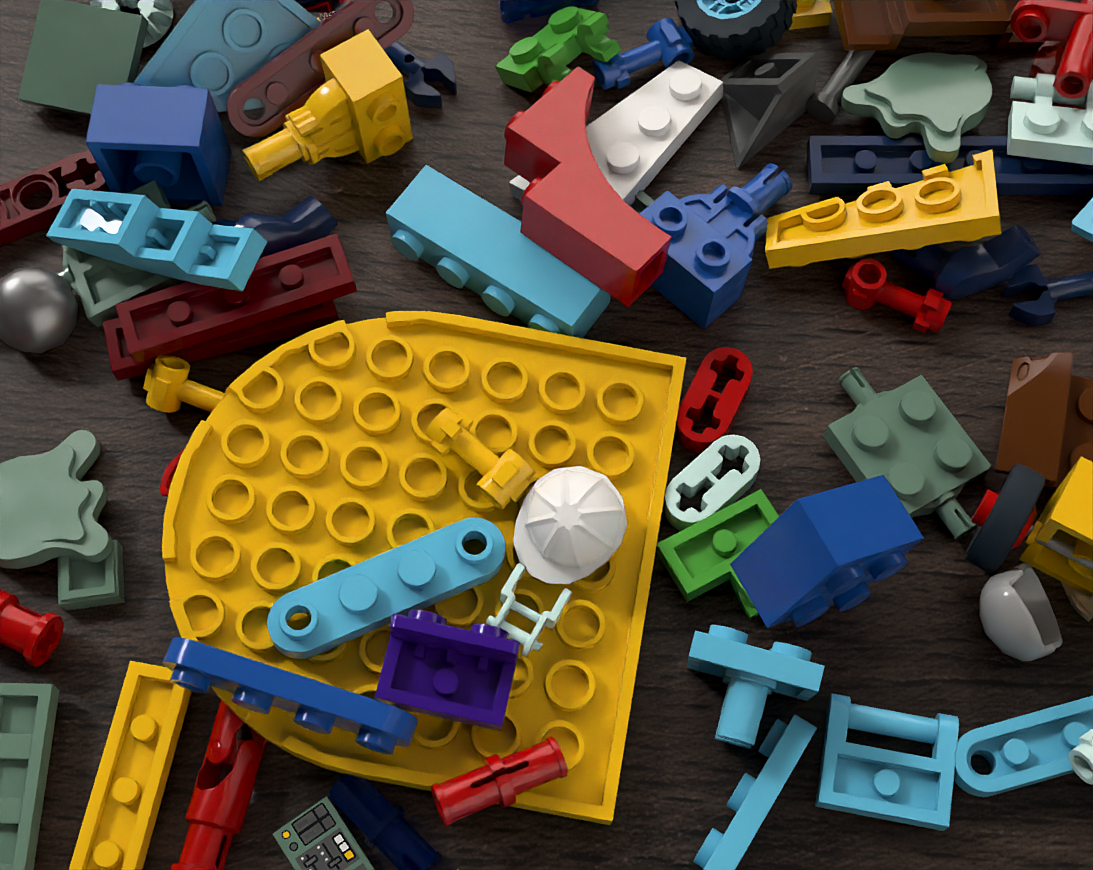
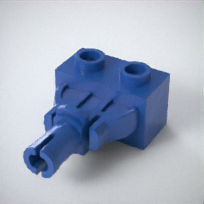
M767 164L760 173L742 188L733 186L728 192V187L721 184L709 194H695L679 200L667 190L640 213L641 216L672 237L663 273L651 286L704 330L741 298L752 264L755 242L767 230L768 222L763 213L792 189L791 179L784 170L773 180L771 179L779 169L775 164Z

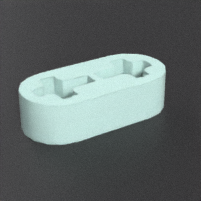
M739 435L723 436L714 441L675 476L667 486L663 508L668 522L679 531H682L733 504L750 489L756 481L761 460L759 451L754 443ZM724 455L729 460L736 459L738 456L743 458V474L732 469L718 480L716 476L721 471L722 456ZM704 487L708 490L702 497L700 507L702 511L700 513L692 507L685 512L679 509L681 493L691 498Z

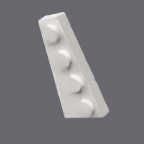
M678 60L586 126L590 149L599 169L608 183L628 205H632L635 201V195L639 190H644L723 97V81ZM520 175L509 182L511 195L521 200L530 182Z

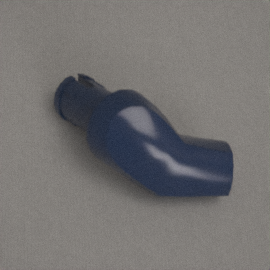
M313 196L307 197L281 216L247 213L239 220L222 219L215 216L216 221L211 222L213 225L253 228L267 240L259 258L324 238L338 225L332 214Z
M1015 224L982 245L962 247L960 250L955 249L951 252L938 244L926 245L915 250L899 249L893 250L892 259L897 262L900 261L932 281V288L944 293L943 298L956 300L976 294L1005 281L1032 262L1041 253L1028 232Z

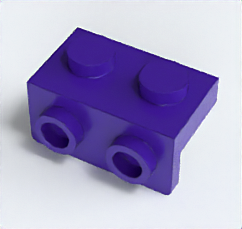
M410 610L408 616L393 614L389 627L390 639L374 697L375 700L412 712L501 731L518 659L520 642L508 639L509 633L491 625L474 624L471 627V631L446 625L447 620L444 617L428 611Z

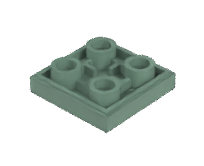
M41 0L18 99L26 104L91 117L97 84L120 85L122 83H134L149 21L141 15L67 0Z

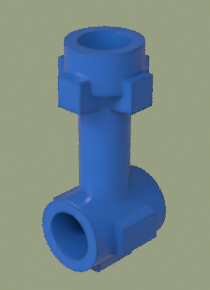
M671 18L661 19L654 23L647 31L648 43L622 54L619 52L608 62L594 59L592 66L599 85L604 90L613 86L620 89L630 84V73L660 60L666 69L678 60L689 64L694 57V51L692 50L693 41L683 26L678 27Z

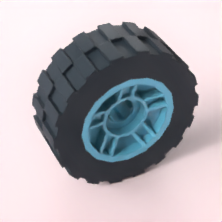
M674 0L677 7L676 11L683 27L693 41V46H698L704 55L708 57L712 55L717 57L718 60L728 61V59L745 60L748 56L754 54L758 56L766 52V48L772 44L776 45L782 39V34L790 29L793 23V13L796 14L797 10L796 0Z

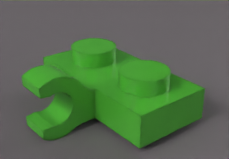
M760 489L657 543L656 553L686 602L729 580L742 609L752 619L758 616L759 613L730 563L763 533L779 515Z

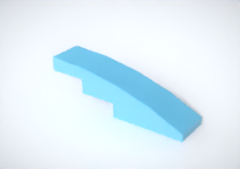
M71 189L46 235L53 242L143 271L196 284L242 292L267 243V240L253 228L213 225L197 211L159 208L145 195Z

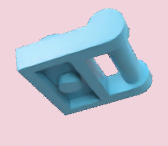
M831 693L825 717V734L815 807L945 831L949 827L959 732L958 717L937 713L935 719L852 704L849 696ZM847 729L929 743L932 748V758L846 742Z

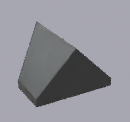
M816 52L762 53L758 56L754 54L748 56L747 59L743 60L720 79L723 81V97L721 101L737 170L807 111L806 102L814 94L821 63Z

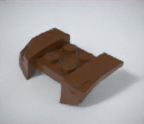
M833 0L845 51L896 50L902 36L991 35L995 49L1045 48L1047 41L1036 43L1023 42L1013 32L1010 20L1013 10L1020 0Z
M1054 352L1044 357L1030 358L1026 356L1013 359L995 468L996 473L1007 475L1016 463L1024 465L1044 476L1046 492L1054 493L1081 456L1093 462V378L1071 374L1073 352Z

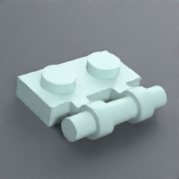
M1037 73L1036 78L1014 76L1010 98L1031 100V103L1013 101L1008 117L1007 155L1093 165V79L1085 96L1078 99H1068L1061 96L1056 91V88L1053 87L1055 75ZM1052 103L1081 106V109L1052 106Z

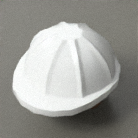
M582 466L553 469L536 481L525 497L516 519L513 543L519 562L526 566V570L531 576L548 584H571L589 576L606 563L622 544L627 528L624 499L606 475Z

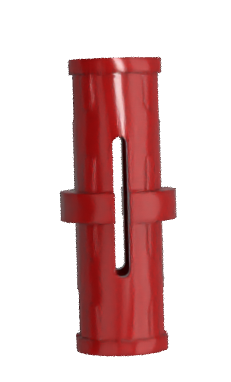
M551 736L546 738V741L504 758H500L497 754L484 758V766L443 783L431 785L432 796L444 825H451L456 820L497 803L502 808L516 803V795L557 778L562 779L568 776L563 753L555 738Z

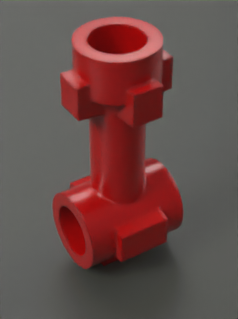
M863 259L857 262L855 266L849 267L841 287L845 289V299L850 306L859 310H866L873 307L876 302H879L914 317L913 329L925 334L927 330L939 333L952 305L951 301L942 298L944 293L930 288L924 297L886 281L887 272L885 267L874 259Z

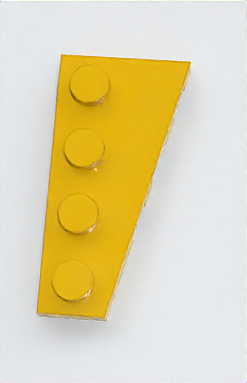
M992 150L972 155L974 165L949 172L945 164L923 170L922 181L902 187L893 188L889 181L867 187L868 191L860 195L856 201L846 204L839 197H834L768 217L765 253L769 269L785 266L801 267L812 262L839 258L855 259L867 254L899 249L915 250L926 245L960 240L975 241L986 236L1002 234Z

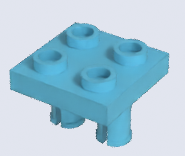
M710 625L708 634L695 630L687 668L723 678L722 682L728 684L715 735L716 740L750 749L755 744L767 695L775 692L808 701L819 692L825 666L810 662L811 651L782 642H774L772 649L769 650L746 644L748 634L720 625Z

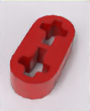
M722 347L709 352L703 359L679 407L675 427L676 437L681 445L691 452L701 454L714 441L727 436L749 392L753 375L751 361L740 350ZM726 367L735 370L734 379H730L727 382L722 394L714 391L717 373L721 374ZM706 406L714 409L711 420L712 428L707 427L702 434L692 431V420L698 421Z

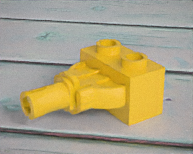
M369 29L320 54L326 83L309 97L303 107L285 115L287 122L283 123L284 130L242 150L243 157L258 182L300 158L303 162L313 165L325 157H341L359 151L368 164L381 156H389L396 153L405 143L413 139L403 77Z

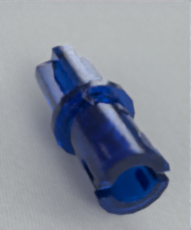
M344 774L332 786L329 793L330 799L367 836L364 844L368 848L376 846L398 870H432L430 867L432 865L436 866L440 862L443 855L436 851L403 818L406 810L402 806L395 809L366 779Z

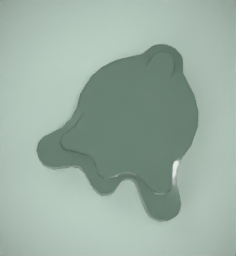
M930 52L919 53L901 58L891 64L880 77L868 83L846 87L842 92L841 105L845 112L851 115L876 119L884 133L890 138L898 139L909 133L920 135L924 140L927 154L931 160L939 163H951L958 157L961 145L960 136L964 132L976 127L986 117L992 98V84L986 74L987 64L976 56Z
M78 430L72 433L59 446L49 452L19 456L0 463V566L2 568L22 569L36 566L62 555L76 556L89 562H100L111 553L113 548L112 538L97 523L98 517L108 499V492L98 480L81 482L83 476L100 454V444L90 431Z

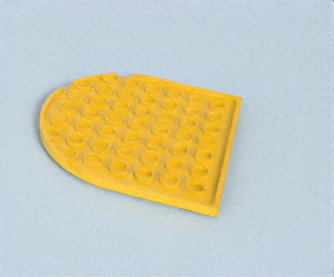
M431 311L386 312L385 318L367 319L346 324L345 320H340L311 330L279 346L255 362L229 385L230 392L214 408L207 420H201L195 428L180 457L170 485L164 513L162 557L165 562V576L170 598V608L181 638L197 641L375 700L374 697L390 639V624L313 657L294 659L285 656L275 647L267 627L270 609L280 597L463 519L482 518L496 525L504 537L505 558L501 570L491 580L422 610L444 617L447 620L446 625L470 631L474 624H486L490 615L496 618L501 610L503 603L500 602V592L516 565L520 563L513 538L516 519L523 501L536 481L553 469L582 466L606 475L624 499L627 528L620 547L606 563L589 576L571 584H548L531 576L525 570L522 578L518 580L514 591L515 601L541 615L544 611H552L565 588L572 591V595L564 606L554 629L551 630L545 626L537 641L543 643L539 652L532 649L526 658L522 656L524 646L520 644L501 731L404 710L418 719L414 734L408 747L395 746L393 754L388 755L357 744L355 742L356 733L333 726L330 734L318 733L293 722L295 713L271 706L268 714L254 712L233 703L231 699L234 693L211 686L214 692L245 724L269 742L295 757L335 772L431 791V785L443 783L484 766L483 760L486 757L497 754L500 758H504L546 741V738L552 736L563 753L568 776L562 779L557 778L516 795V803L510 806L611 825L614 816L686 358L455 314ZM449 407L456 414L460 411L464 412L473 420V425L468 432L500 458L508 449H511L526 460L534 469L535 474L529 480L531 487L516 504L510 501L503 510L498 508L477 489L476 484L483 477L477 470L452 449L445 456H441L432 448L431 443L433 441L425 435V432L433 419L442 410ZM471 539L465 542L463 549L469 554L477 555L482 553L486 546L480 540ZM512 609L505 619L506 622L530 635L537 624ZM296 613L289 619L288 626L294 630H302L310 624L311 617L306 613Z

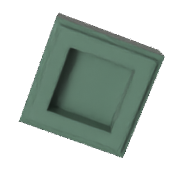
M112 540L113 548L111 553L100 562H89L76 556L62 555L58 557V605L64 611L125 603L123 546L118 540Z

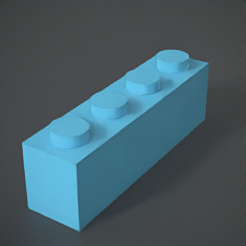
M427 165L424 166L386 212L391 242L402 255L411 260H417L418 258L435 267L438 274L450 285L457 288L466 286L479 294L491 310L502 316H509L511 314L526 323L528 328L583 338L610 303L609 293L520 233L521 221Z

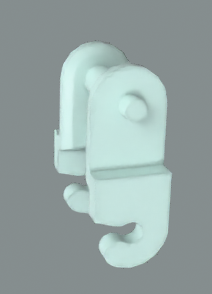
M518 563L500 592V602L503 603L501 610L496 618L490 615L486 624L507 631L510 639L518 641L524 646L522 656L527 658L532 649L539 652L543 643L537 641L545 626L551 630L554 629L564 606L572 595V591L565 588L551 612L544 611L541 615L515 601L514 591L517 582L522 578L526 570V566ZM511 609L537 623L531 635L505 621Z

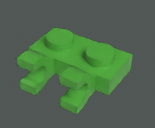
M570 6L555 12L549 18V24L533 37H527L515 43L509 51L510 54L495 65V68L503 84L533 92L543 83L550 85L555 80L561 81L572 72L566 65L582 52L590 54L599 61L608 62L621 51V47L618 41L611 40L605 35L609 32L607 27L609 21L605 13Z

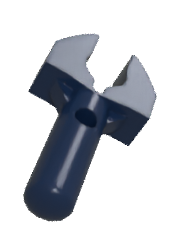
M398 40L384 49L393 64L409 76L410 80L404 84L406 98L416 106L426 108L442 107L441 94L432 86L427 85L425 79L430 82L439 81L454 95L457 94L453 61L443 53H440L432 60H421Z
M1038 264L1025 266L1010 278L1002 293V297L1016 295L1020 292H1027L1033 296L1040 297L1035 301L1015 303L1009 316L1031 326L1050 323L1056 314L1054 308L1056 302L1093 294V271L1051 280L1042 276Z

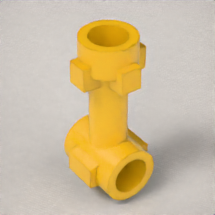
M162 355L155 359V363L147 369L143 389L148 391L146 397L147 405L155 410L168 413L180 410L182 402L212 412L230 391L228 387L225 393L189 380V363L181 358L170 355Z
M449 407L445 408L433 419L425 432V435L433 441L431 443L432 448L441 456H445L452 449L477 470L483 477L476 484V487L495 506L503 510L510 501L516 504L531 487L529 480L535 474L534 469L526 460L511 449H508L499 458L468 432L473 425L471 418L462 411L456 414Z

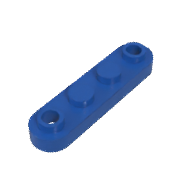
M172 638L162 662L165 667L173 671L170 681L182 688L202 694H207L210 686L234 693L231 701L243 708L268 714L271 706L295 713L293 722L322 734H330L333 726L356 733L355 742L383 754L392 755L395 746L408 747L418 722L415 716L395 706L186 638Z

